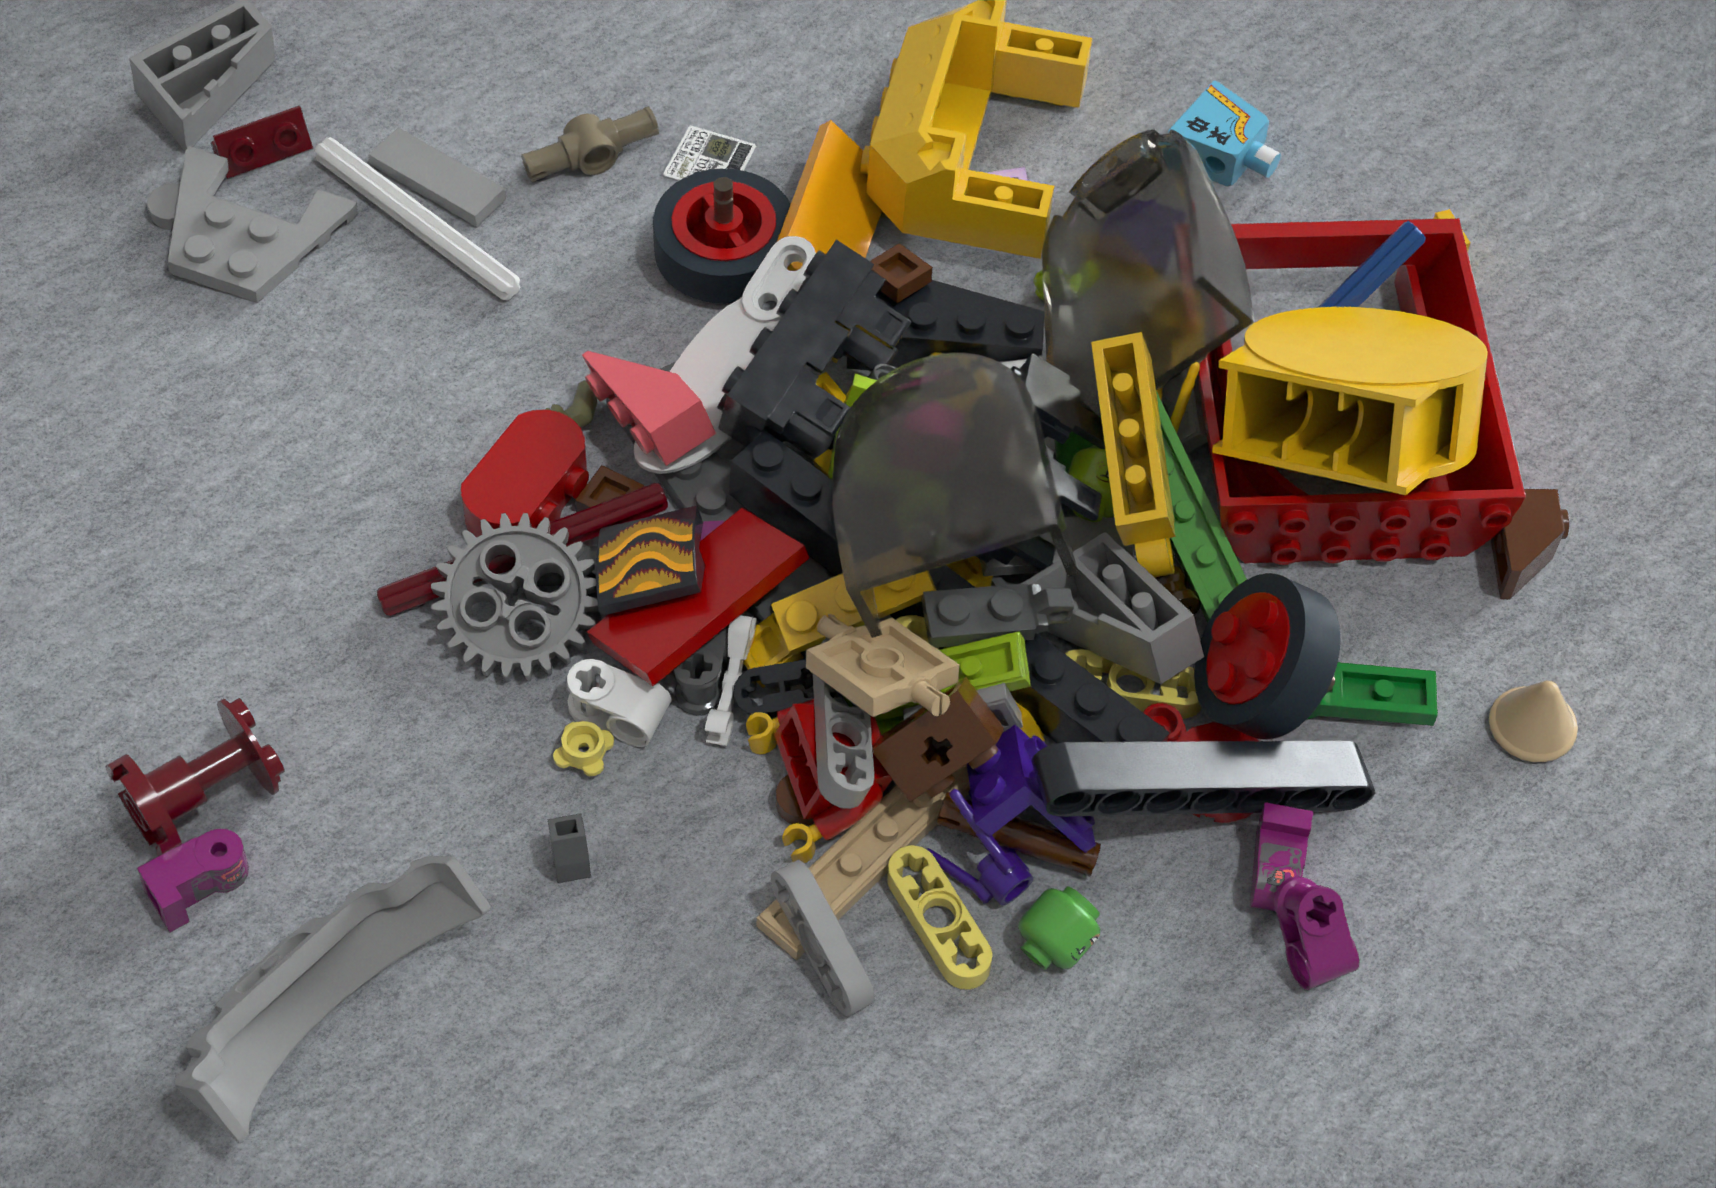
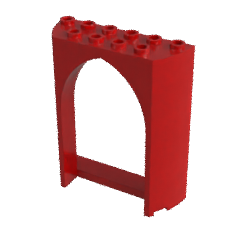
M1460 218L1175 225V240L1194 359L1200 365L1197 378L1221 527L1238 558L1244 563L1288 565L1295 562L1309 561L1340 563L1345 560L1374 559L1379 562H1387L1405 558L1439 560L1444 557H1465L1480 548L1511 523L1512 517L1519 510L1526 495ZM1409 221L1413 223L1424 234L1426 240L1397 270L1394 284L1400 311L1426 316L1460 327L1480 339L1488 351L1477 450L1472 461L1454 472L1425 479L1407 495L1398 493L1308 495L1281 475L1274 466L1212 453L1213 445L1223 439L1228 369L1219 368V360L1233 352L1219 270L1359 267L1404 222Z

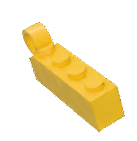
M1142 332L1093 341L1091 344L1116 529L1124 546L1135 545L1137 562L1154 578L1174 574V560L1170 538L1175 537V521L1151 356Z

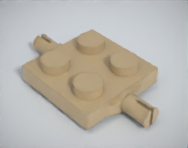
M828 614V617L825 615L820 619L817 630L821 635L830 640L806 650V668L866 713L874 717L909 702L919 703L934 716H939V712L942 715L947 711L950 705V698L939 690L958 683L959 664L893 618L870 626L856 628L845 625L832 614Z

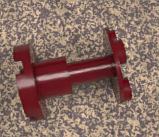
M240 698L231 703L226 699H221L217 702L223 724L231 738L192 761L186 763L178 755L145 775L128 754L106 765V771L110 780L116 782L120 779L125 787V790L119 792L118 796L134 824L149 846L156 842L157 856L163 855L182 844L173 822L207 803L205 790L248 766L259 783L271 795L279 792L278 783L281 782L279 775L285 772L278 755L269 744L263 747L259 745L251 731V728L256 726L255 720L246 704Z

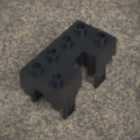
M838 240L834 242L827 254L819 250L814 255L803 274L806 278L799 290L796 291L792 288L779 306L776 314L782 318L773 331L765 327L760 332L749 353L754 355L750 364L745 370L737 366L723 386L722 392L725 394L717 406L722 411L718 426L719 430L745 447L766 430L782 443L788 441L814 459L828 449L832 450L835 434L852 409L817 386L816 383L819 376L806 369L805 366L807 365L821 374L830 360L837 364L843 356H847L870 372L878 364L890 365L899 352L895 346L911 324L909 319L875 297L877 292L882 289L886 279L872 271L874 267L872 262Z
M1033 353L1020 369L1016 366L1010 368L1000 384L998 396L993 401L988 398L984 400L973 418L972 424L977 429L969 440L964 452L965 455L969 456V460L957 480V485L961 487V492L956 497L949 511V517L954 520L948 541L986 563L994 558L1007 566L1017 555L1037 568L1044 570L1053 564L1056 546L1021 526L1019 522L1022 519L1026 520L1031 513L1046 521L1057 509L1058 502L1063 503L1086 518L1096 521L1099 515L1102 494L1066 473V466L1053 459L1054 451L1040 442L1049 436L1064 444L1069 438L1070 433L1074 432L1101 449H1105L1101 417L1080 405L1081 390L1069 384L1070 376Z

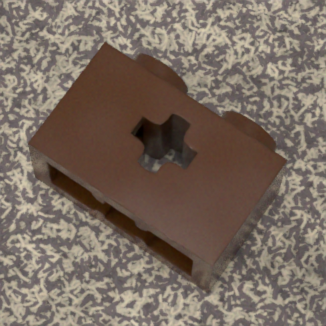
M967 677L943 692V694L950 698V705L944 714L941 715L939 712V716H934L929 710L921 707L882 734L872 748L874 755L909 802L923 793H926L929 798L935 797L955 781L952 775L954 772L967 763L972 769H976L999 751L995 744H997L1002 735L1004 727ZM947 738L951 743L949 749L945 745L936 749L932 741L935 739L937 742H940Z

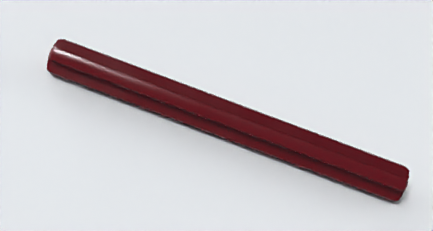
M653 483L550 522V534L553 536L560 529L567 528L569 538L566 546L568 547L576 542H584L598 537L601 528L650 517L663 512L668 508L667 498L660 484ZM498 555L491 560L488 569L494 574H501L513 569L516 560L510 555ZM450 560L445 563L453 564L454 560ZM434 566L379 587L377 597L383 612L391 616L440 597L433 593L431 584L444 582L447 579ZM475 579V580L473 581V584H475V583H477V582H480V581H483V580H482V579Z

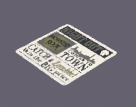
M689 126L663 175L681 180L691 174L711 169H738L744 171L756 145L695 126Z

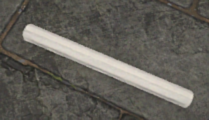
M328 137L322 143L316 145L315 152L317 153L316 159L318 162L500 299L510 300L513 295L519 292L521 287L519 285L520 279L517 275L336 140Z

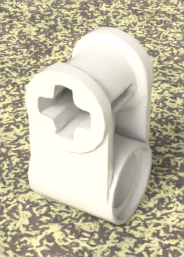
M582 660L573 665L567 676V686L570 692L568 710L572 718L577 722H592L601 730H607L620 741L635 747H645L649 744L672 700L669 692L659 683L652 686L642 678L610 666L601 660ZM596 673L600 675V683L596 682ZM582 703L586 704V712L582 710Z

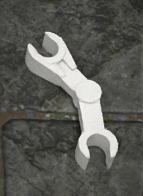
M740 615L729 624V667L723 678L722 695L717 710L711 709L707 717L705 731H709L706 743L727 746L730 741L733 728V712L731 711L735 701L734 685L738 677L743 674L741 673L743 660L747 659L754 639L756 618Z

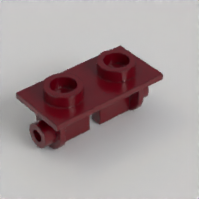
M300 106L213 135L214 141H211L214 154L228 160L229 171L226 174L227 179L313 149Z

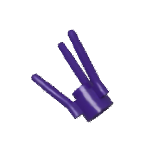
M953 789L950 791L951 799L989 851V854L980 861L976 868L981 874L980 879H976L932 849L927 848V850L935 857L945 873L971 889L983 904H986L994 897L1001 906L1007 905L1018 898L1031 885L1034 877L1015 850L1000 846L992 835L988 836L975 824L973 808L958 789Z

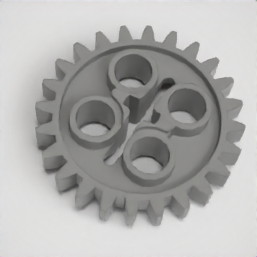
M504 513L501 515L500 528L494 530L483 519L481 520L483 535L475 537L471 532L464 530L462 534L467 545L464 549L448 545L447 550L454 560L453 564L437 563L436 568L438 572L447 580L432 583L431 589L434 594L445 599L432 604L431 609L434 615L448 616L437 625V629L440 635L456 633L447 644L449 650L453 653L466 647L467 650L463 657L465 666L469 667L479 658L482 659V673L486 677L493 672L496 665L501 666L504 680L508 682L513 675L514 668H521L527 681L532 679L533 666L539 664L545 673L551 675L552 665L550 659L556 656L568 665L571 660L566 648L572 645L576 648L584 649L586 647L585 641L578 632L580 629L588 631L596 625L595 621L586 615V612L599 611L597 599L587 596L597 591L596 579L584 578L595 569L593 559L577 561L584 552L583 543L580 541L567 547L568 529L564 527L552 536L550 534V521L546 517L536 529L531 528L528 513H523L518 526H511L507 514ZM498 555H510L516 560L513 569L506 574H494L488 569L491 560ZM545 573H558L564 578L563 585L555 592H542L536 587L537 581ZM475 579H482L495 588L514 595L518 588H523L528 601L543 606L557 607L560 609V613L558 615L548 614L538 606L519 599L514 606H510L506 594L495 589L476 587L473 585V581ZM487 601L496 606L495 614L488 621L476 622L469 618L470 609L478 602ZM526 620H539L545 625L544 632L535 640H523L517 635L519 626Z

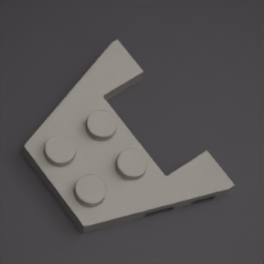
M188 146L185 151L167 261L169 273L258 303L299 267V260L313 248L320 249L331 240V233L343 222L348 225L355 219L358 214L357 202L317 189L297 224L214 197L229 171L227 158Z

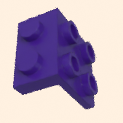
M1014 724L1000 736L997 744H995L999 751L991 759L976 769H972L967 763L975 824L988 836L994 834L1032 805L1082 851L1088 852L1096 845L1092 828L1095 825L1093 816H1052L1047 813L1031 762L1033 756L1039 750L1047 747L1039 737L1035 735L1031 738L1028 737Z

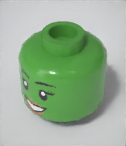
M1069 886L1063 891L1048 888L1033 903L1018 923V929L1026 940L1021 950L1044 970L1051 963L1062 969H1071L1098 939L1100 927L1096 919L1100 916V913L1083 895Z

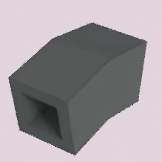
M582 814L547 819L557 883L590 878V861Z

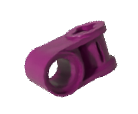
M1302 876L1289 877L1283 881L1277 888L1274 896V909L1278 916L1286 946L1287 962L1299 986L1304 990H1310L1356 971L1359 968V955L1349 931L1343 902L1339 894L1329 887L1317 885L1311 879Z

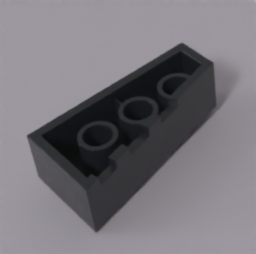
M932 280V282L898 303L880 290L875 295L878 300L911 321V324L895 346L899 352L890 363L891 366L901 370L904 374L934 376L926 359L935 352L944 354V357L971 362L975 360L984 362V368L988 363L1028 359L1032 353L1036 356H1042L1045 311ZM847 357V369L868 371Z

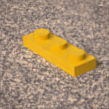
M913 543L772 603L771 606L788 651L792 655H796L821 644L826 638L817 630L820 619L825 615L828 617V614H832L847 626L854 628L862 627L920 602L923 592L936 591L919 546Z

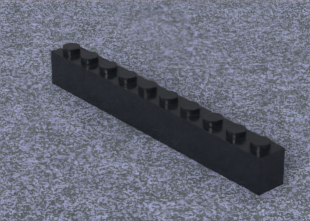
M766 430L731 460L729 495L763 521L803 544L809 556L836 576L916 543ZM917 544L936 591L976 588ZM920 601L892 613L890 616L894 620L906 615L924 617L922 602ZM1038 633L1035 634L1034 640H1025L1031 687L1013 690L1010 693L1015 702L1030 712L1042 733L1055 743L1167 742L1170 734L1169 731ZM939 647L938 650L945 649V648H949V647Z

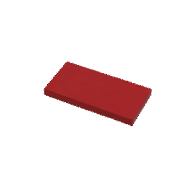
M741 508L700 541L699 550L705 563L700 593L608 614L588 630L587 633L595 646L654 686L809 559L805 546L744 508Z

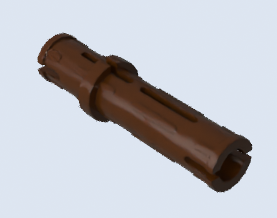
M947 791L936 820V825L955 829L978 838L951 799L950 792ZM965 799L973 808L972 801ZM1017 816L992 834L1000 846L1072 869L1088 877L1092 875L1101 848V844L1095 842L1096 845L1092 849L1084 852L1060 830Z

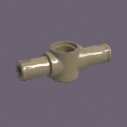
M649 106L614 121L610 117L600 121L598 116L589 113L578 115L566 124L563 135L558 137V142L521 154L525 171L532 183L567 168L571 171L581 168L582 172L587 175L601 174L615 164L618 159V153L623 152L624 146L658 135L657 120Z

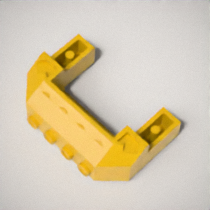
M977 0L909 26L899 56L894 58L892 62L889 87L885 86L883 89L879 116L875 115L872 124L870 146L865 145L860 172L868 174L866 194L902 233L1041 259L1049 228L1055 186L969 170L991 92L1015 98L1021 97L1048 102L1059 106L1080 107L1087 80L1093 38L1004 22L1007 0Z

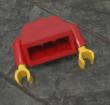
M814 698L778 711L777 718L771 719L768 714L755 712L746 721L748 735H751L748 739L751 751L755 754H766L778 745L804 819L814 820V824L809 827L804 824L795 823L789 825L784 830L782 836L784 846H788L798 839L807 841L803 847L792 852V862L800 860L803 863H807L815 855L816 841L822 837L829 841L858 823L881 803L883 792L892 778L874 753L873 785L859 806L851 809L841 808L830 803L821 794L817 777ZM870 715L873 748L880 738L881 732L875 717ZM839 732L832 733L834 738L841 744L848 747L855 746V743L848 736ZM843 767L840 773L845 775L848 767Z

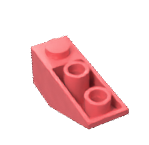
M591 351L582 354L591 372L585 376L590 389L600 402L606 398L610 400L607 402L611 413L621 427L624 428L629 424L632 426L630 432L646 455L653 451L668 466L716 434L702 401L678 374Z

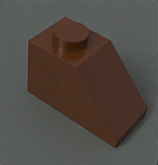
M1524 489L1526 498L1512 517L1511 523L1490 539L1500 599L1510 600L1553 559L1561 539L1567 538L1569 533V514L1566 509H1561L1558 489Z

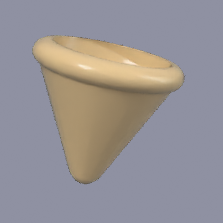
M1547 680L1530 686L1512 688L1501 694L1494 701L1489 713V725L1494 739L1509 754L1521 760L1542 763L1556 760L1564 756L1573 747L1577 739L1578 726L1576 716L1572 708L1566 703L1558 685L1553 681Z

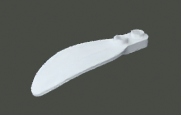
M788 236L777 241L747 284L743 296L722 309L701 329L670 370V372L678 374L702 401L716 434L668 466L653 451L646 455L635 441V461L641 468L657 474L680 471L706 459L732 439V437L718 429L722 411L717 406L725 394L722 392L723 386L737 366L744 370L754 358V355L749 353L754 341L765 327L773 331L782 318L776 314L782 301L792 288L798 291L806 277L803 274L816 254L813 245L808 240L799 236ZM793 262L802 263V267L797 271L787 270V267ZM768 301L777 302L776 307L772 310L765 311L761 309L763 304Z

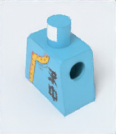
M1214 80L1169 129L1163 162L1219 184L1230 186L1239 179L1247 168L1267 178L1270 177L1279 164L1281 154L1265 145L1269 127L1267 116Z

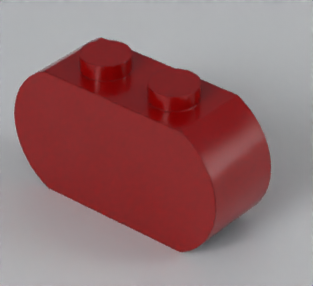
M532 410L517 415L461 483V497L467 530L475 537L483 535L481 530V520L483 519L491 525L493 530L500 528L501 515L504 513L507 514L511 526L519 525L523 513H528L531 528H537L545 517L550 522L560 519L562 509L572 497L577 498L589 480L585 438L579 425L567 415L552 410Z

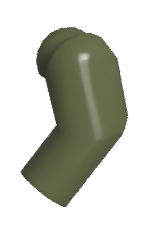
M586 380L578 383L573 403L570 407L563 410L560 405L552 404L551 409L546 408L545 410L565 414L573 419L580 428H583L592 422L598 399Z

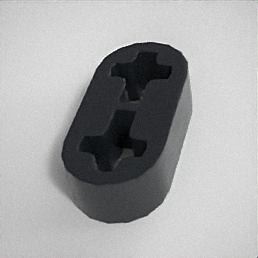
M806 660L746 670L738 677L734 685L736 703L749 715L755 712H762L772 718L777 717L778 711L792 707L793 704H800L813 699L814 697L809 698L802 690L790 689V686L806 683L807 674L812 673L806 668ZM757 681H761L762 684L770 689L780 688L779 693L763 696V705L760 706L753 699L748 698V693L756 691ZM830 693L832 698H834L836 693Z

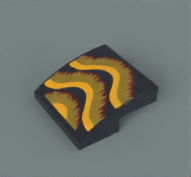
M697 505L600 529L596 558V587L598 608L601 616L701 592L705 563L699 550L703 520Z

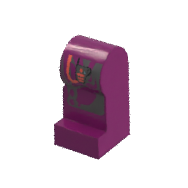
M1264 803L1256 829L1250 894L1251 907L1275 911L1274 896L1280 884L1289 877H1303L1313 811Z
M215 829L199 837H194L163 855L137 867L145 894L171 933L190 922L186 908L215 892H229L241 886L248 876L249 866L241 838L231 830Z

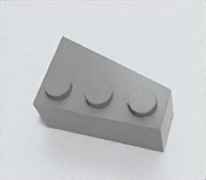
M238 0L129 58L135 93L184 151H186L188 146L193 147L275 61L272 26L249 0Z
M1107 532L1100 534L1022 583L1040 585L1041 591L1046 588H1070L1074 604L1070 623L1048 624L1047 632L1081 648L1090 650L1157 683H1164L1204 657L1194 615Z

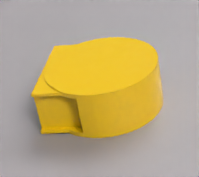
M1317 307L1291 310L1262 318L1246 330L1243 346L1219 360V368L1228 369L1223 439L1213 445L1212 453L1407 495L1425 479L1454 472L1463 468L1474 458L1477 450L1487 348L1480 339L1460 327L1426 316L1393 310L1363 307Z

